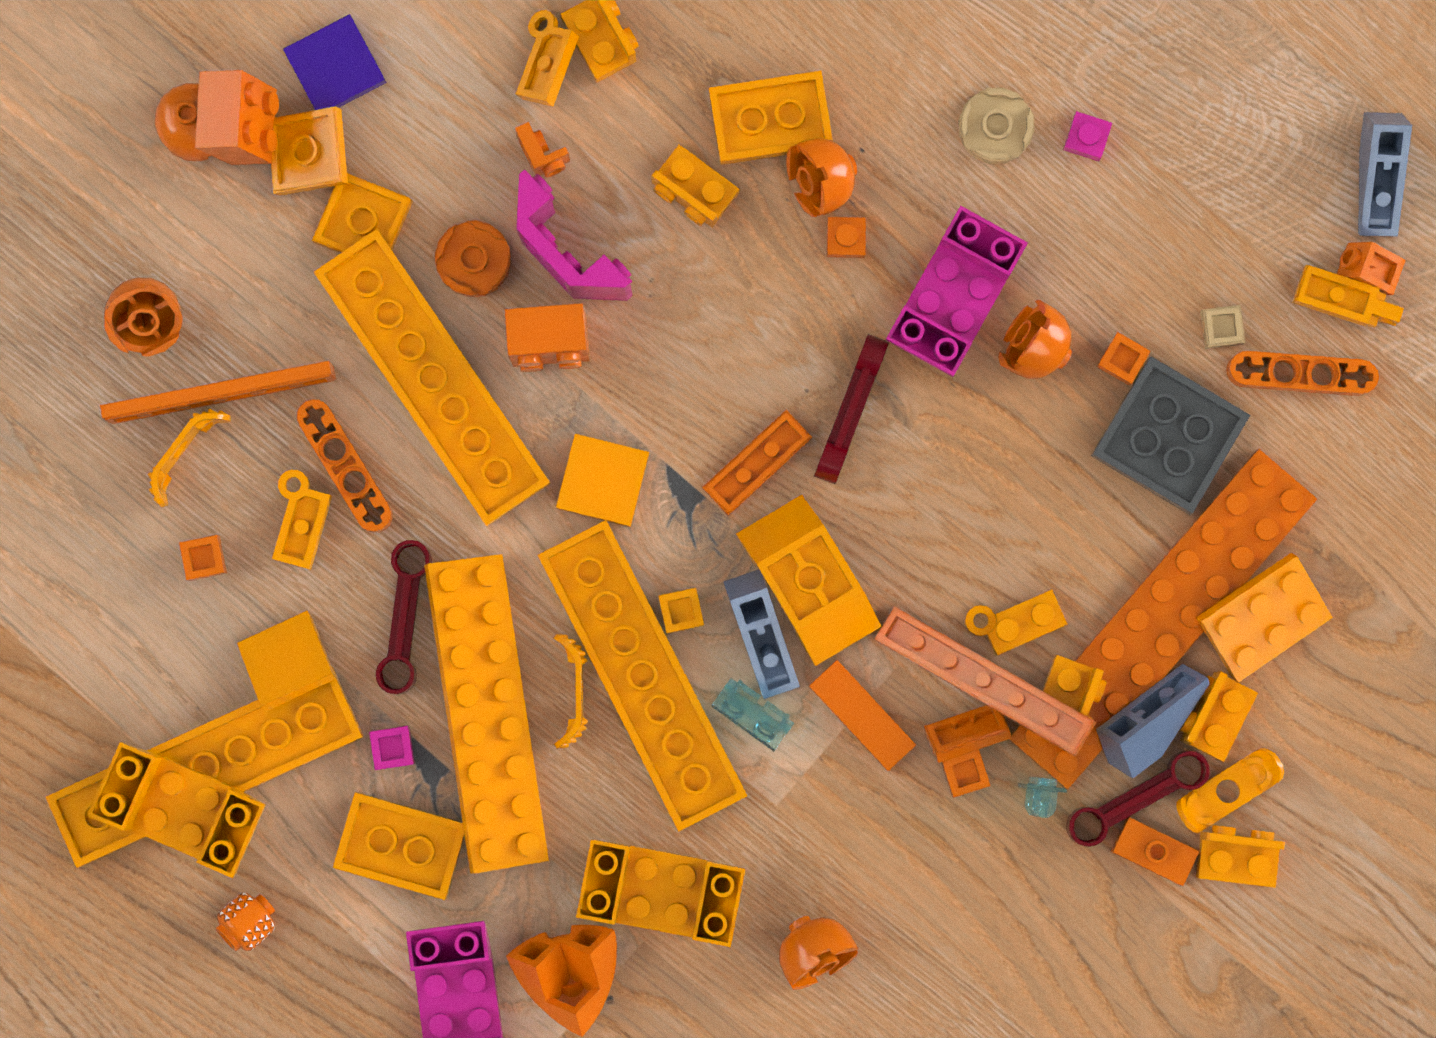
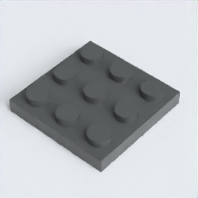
M1151 356L1148 358L1091 456L1191 515L1250 415Z

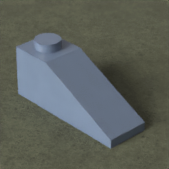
M1364 112L1359 148L1358 234L1361 236H1398L1412 124L1402 113Z
M759 569L723 581L763 699L800 687L768 589Z
M1181 664L1098 727L1096 731L1108 763L1133 779L1161 758L1209 686L1208 678Z

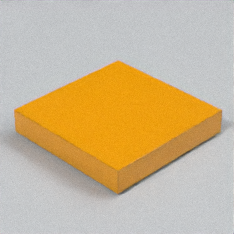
M334 106L275 117L273 130L277 137V147L272 152L273 194L281 196L348 184L342 110Z
M347 173L348 184L334 186L312 238L313 243L342 253L378 229L389 247L393 250L413 202L412 199Z
M575 434L556 509L631 527L650 453Z
M304 611L237 643L260 706L265 712L336 679L312 616L308 611Z

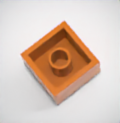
M243 70L200 71L195 148L230 165L272 164V152L277 147V137L273 130L275 114L279 110L277 89Z
M583 303L505 309L508 357L513 367L520 366L521 372L541 371L544 364L557 363L559 369H575L582 367L581 362L590 361L587 319Z

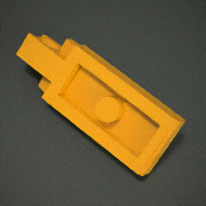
M1305 265L1292 302L1361 326L1373 328L1377 326L1378 322L1396 326L1400 322L1404 310L1403 307L1384 302L1387 294L1380 292L1378 287L1310 265Z

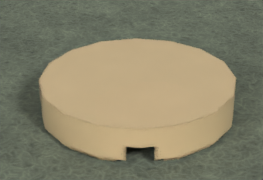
M987 88L980 91L964 105L958 121L959 137L964 148L975 159L988 164H1005L1018 158L1029 146L1035 131L1034 115L1031 109L1018 93L1006 88Z

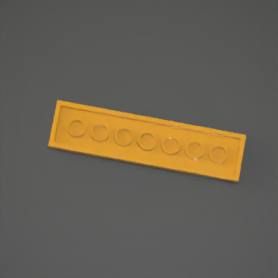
M378 229L314 271L320 283L486 526H489L551 484Z
M607 520L538 554L537 556L678 832L747 797L746 791Z
M503 554L426 564L424 568L470 874L549 861Z
M332 667L336 677L335 680L265 712L261 708L259 701L256 700L146 751L166 757L246 792L363 738L364 735ZM108 768L45 797L76 868L87 865L145 838V836L134 831H122L87 815Z

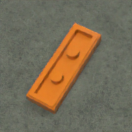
M786 409L707 482L702 489L729 516L813 437Z
M838 660L809 685L810 689L887 771L894 767L916 746L911 738Z

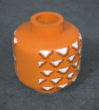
M240 893L217 914L219 925L215 929L234 951L240 948L245 951H251L274 931L275 924L271 915L275 912V909L261 894L254 898L248 893Z

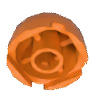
M185 83L173 87L161 98L156 108L155 127L160 141L173 155L186 161L201 162L209 159L208 157L211 155L195 148L199 84Z
M823 138L801 141L788 149L786 164L789 181L797 180L802 193H794L803 210L811 217L832 213L841 208L852 196L855 176L857 174L856 162L852 155L847 154L833 140Z
M137 277L122 282L112 290L104 308V329L109 340L118 349L128 354L130 350L132 352H139L142 356H153L165 352L176 343L179 337L183 320L182 309L175 293L165 283L153 278Z
M1041 300L1035 301L1037 306L1034 309L1027 305L1016 316L1003 338V341L1006 343L1010 342L1006 354L999 351L998 356L1001 366L1026 379L1043 378L1052 374L1057 368L1062 369L1068 363L1072 354L1070 349L1072 340L1071 329L1065 316Z
M804 916L794 921L788 927L791 933L782 941L779 950V963L792 989L798 990L818 983L816 977L828 971L831 976L842 969L857 956L859 948L846 928L836 920L825 917L811 920L809 916Z

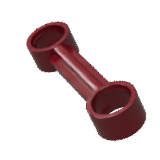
M870 334L867 335L814 477L836 484L889 345L888 341Z
M406 540L399 543L391 554L392 567L398 574L387 657L378 664L376 669V681L379 687L387 693L397 695L408 692L414 686L417 679L416 668L410 661L420 580L426 575L424 567L416 574L409 575V573L403 572L398 567L397 559L405 548L416 546L424 554L425 565L432 563L430 551L422 543L415 540ZM399 660L409 667L410 676L406 685L393 689L385 683L382 672L389 662Z
M1195 751L1176 753L1169 760L1167 769L1096 809L1081 807L1074 810L1069 815L1066 823L1069 837L1072 841L1082 846L1091 847L1100 844L1105 839L1108 828L1178 789L1195 790L1202 787L1207 782L1210 774L1208 761L1203 755ZM1187 756L1195 757L1201 766L1199 779L1191 785L1182 783L1175 775L1176 763L1180 758ZM1084 812L1092 813L1101 823L1099 835L1095 839L1088 841L1077 838L1074 831L1075 820Z

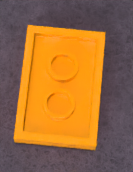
M822 70L709 88L720 165L787 155L788 149L791 146L804 140L815 138L833 140Z
M1293 553L1288 554L1196 617L1230 676L1238 683L1333 618L1299 558Z
M355 792L332 868L446 900L465 837L463 822Z

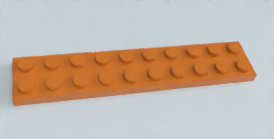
M1257 449L1074 660L1088 667L1103 670L1102 680L1107 681L1100 702L1096 703L1093 701L1088 716L1092 717L1096 724L1077 756H1073L1020 724L1011 733V739L1008 740L1064 789L1068 790L1103 749L1096 729L1169 673L1204 632L1196 617L1243 586L1316 502L1317 498L1263 451Z

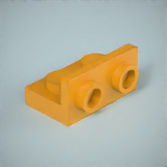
M585 0L560 14L565 27L579 36L576 47L596 83L637 62L635 49L639 47L638 42L629 27L623 29L616 18L621 13L615 0Z
M678 144L659 171L655 170L651 175L652 184L655 185L653 191L666 202L671 204L675 200L686 209L683 213L699 226H702L705 222L713 228L740 192L738 187L680 144Z
M1055 655L1042 691L1089 717L1088 714L1093 701L1096 703L1100 702L1107 681L1102 680L1103 670L1091 668L1065 657Z
M1218 671L1214 672L1212 677L1209 675L1205 676L1210 684L1201 696L1195 711L1190 713L1180 728V731L1184 732L1180 741L1220 762H1224L1258 692L1228 678L1227 674Z
M1212 825V833L1200 832L1198 850L1200 852L1197 860L1196 878L1276 888L1280 849L1284 850L1285 842L1274 840V832L1251 830V836L1244 837L1236 836V828L1218 825Z

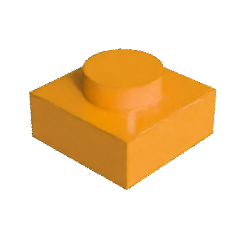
M696 588L658 596L666 634L704 626Z

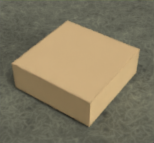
M1240 305L1202 309L1200 311L1205 349L1243 345L1245 343Z

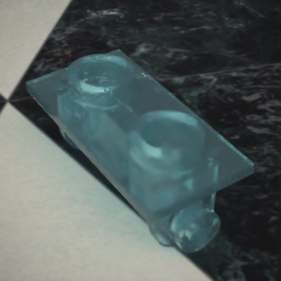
M730 678L711 707L774 752L794 725V722L788 719L790 715L784 713L768 700L762 707L757 703L761 695L745 685L742 680L739 679L737 682Z
M1029 777L1028 784L1018 783V787L1026 788L1025 809L1030 815L1035 817L1048 818L1052 816L1056 810L1057 793H1067V789L1057 788L1056 779Z

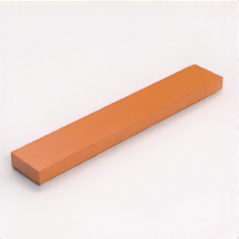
M324 361L100 405L102 419L111 424H117L333 382L336 379V373L333 364L330 361Z
M895 606L875 637L878 643L1075 757L1096 724L1089 717Z

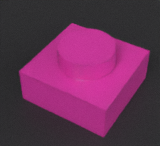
M1076 111L1063 150L1099 162L1112 122Z
M410 726L369 732L375 770L415 764Z

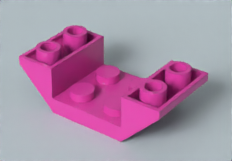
M524 169L519 174L517 232L525 248L573 299L619 301L630 299L633 296L631 289L632 280L630 279L631 273L617 258L611 262L603 254L583 273L580 270L582 266L568 251L561 254L557 250L558 246L554 242L556 240L555 237L543 225L555 214L552 203L555 198L551 194L553 190L539 174L532 178Z
M960 205L938 248L890 330L886 341L954 377L1028 242Z
M485 921L406 931L410 970L415 972L423 1038H503L494 961Z

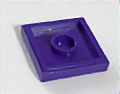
M350 14L283 48L315 110L334 106L340 108L387 83Z

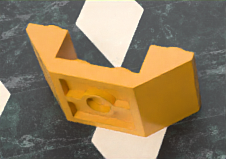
M803 495L798 496L736 533L754 566L759 569L794 627L796 636L815 666L882 627L865 592L824 524Z
M120 742L87 815L122 831H134L196 858V863L234 878L266 804L231 785L166 757Z
M591 839L576 918L615 925V923L691 937L695 941L731 947L745 869L706 859Z

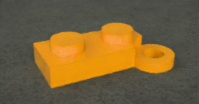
M540 10L529 21L528 30L531 36L535 38V42L515 94L522 100L554 106L579 36L572 30L558 28V20L555 15L550 11ZM544 20H547V27L544 30L539 31L538 28L540 23Z
M291 469L284 472L278 480L279 492L289 501L272 559L311 570L332 496L309 489L308 477L299 470ZM291 478L300 480L301 487L296 492H290L287 489V482Z
M1052 589L997 614H994L992 609L987 606H974L965 617V625L968 631L976 636L987 635L996 656L1068 625ZM981 613L987 617L988 622L984 628H978L974 625L973 619L976 614Z

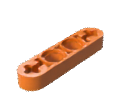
M1242 351L1230 359L1226 368L1227 377L1230 382L1243 388L1362 396L1372 391L1377 386L1379 380V373L1375 365L1363 359ZM1245 359L1248 360L1249 367L1260 368L1264 365L1263 360H1267L1264 371L1266 381H1261L1263 373L1253 372L1247 376V379H1244L1242 372L1236 371V366L1243 363ZM1286 362L1291 365L1293 377L1289 382H1280L1275 378L1273 369L1276 363ZM1321 364L1329 368L1332 377L1327 385H1318L1312 379L1311 372L1315 365ZM1339 366H1343V367H1344L1343 370H1342V373L1340 372V367H1339ZM1359 368L1362 369V375L1368 376L1369 381L1361 385V388L1357 387L1358 383L1356 380L1344 379L1341 381L1342 387L1337 386L1341 374L1351 375L1356 373Z
M311 399L305 401L297 411L298 424L357 522L362 528L371 533L385 531L393 520L392 509L333 411L326 403L320 400ZM312 408L318 412L324 410L325 414L321 417V421L327 430H330L333 425L336 428V431L324 434L318 442L314 438L315 436L322 435L318 427L313 423L306 424V420L310 418L308 411ZM339 439L345 444V454L339 460H329L325 455V446L329 441ZM360 472L364 475L365 486L360 492L350 493L346 490L344 480L349 473ZM372 490L376 496L368 498L371 504L376 509L383 507L385 511L380 515L382 522L378 525L373 521L366 523L365 518L369 515V511L362 502L357 508L354 504V501L367 497Z

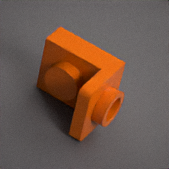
M529 122L515 128L516 137L534 175L544 174L548 178L565 170V164L570 162L566 147L544 155L545 152L549 151V148L540 130L533 132Z
M1351 242L1347 244L1346 249L1341 255L1337 274L1378 287L1380 292L1387 295H1394L1406 260L1374 242Z

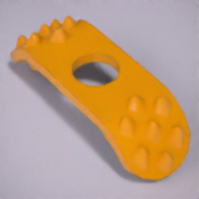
M208 409V412L202 411V414H192L193 418L189 419L187 425L157 465L153 467V472L148 473L151 479L149 483L152 488H149V492L154 496V501L161 508L168 506L166 490L172 480L168 472L198 432L207 433L217 423L231 422V415L221 410L216 412L212 409Z
M556 634L553 639L565 648L568 662L575 664L576 718L568 719L565 735L554 743L556 749L568 748L570 743H575L577 741L575 738L582 736L581 732L587 729L584 725L588 723V720L583 717V665L588 660L584 657L586 653L580 650L581 646L575 644L576 641L574 639H568V635Z
M1265 748L1255 750L1209 779L1202 787L1192 790L1176 802L1178 815L1187 828L1192 832L1199 833L1280 782L1284 775L1283 764L1271 750ZM1230 780L1238 786L1239 795L1234 802L1225 803L1218 798L1216 789L1221 781Z

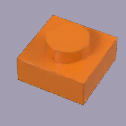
M828 217L827 257L865 258L866 218Z
M1117 332L1096 367L1130 386L1151 351Z
M219 535L179 542L187 581L227 573Z
M979 749L941 762L953 798L991 786Z

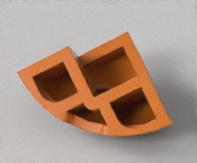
M572 925L569 934L550 938L546 932L540 933L518 945L506 957L517 980L532 1000L557 1023L583 1037L600 1014L613 982L617 959L616 935L614 929L603 926Z

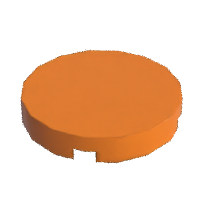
M477 220L466 221L465 223L452 226L439 239L435 251L436 269L443 283L456 294L470 298L486 296L497 290L508 277L511 267L510 247L503 234L491 224Z

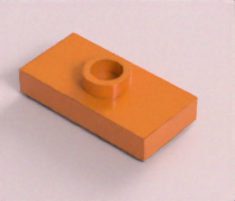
M987 705L924 726L926 737L938 763L1011 739L1010 728L1003 714Z
M1130 817L1126 818L1111 850L1112 853L1180 886H1184L1200 852Z

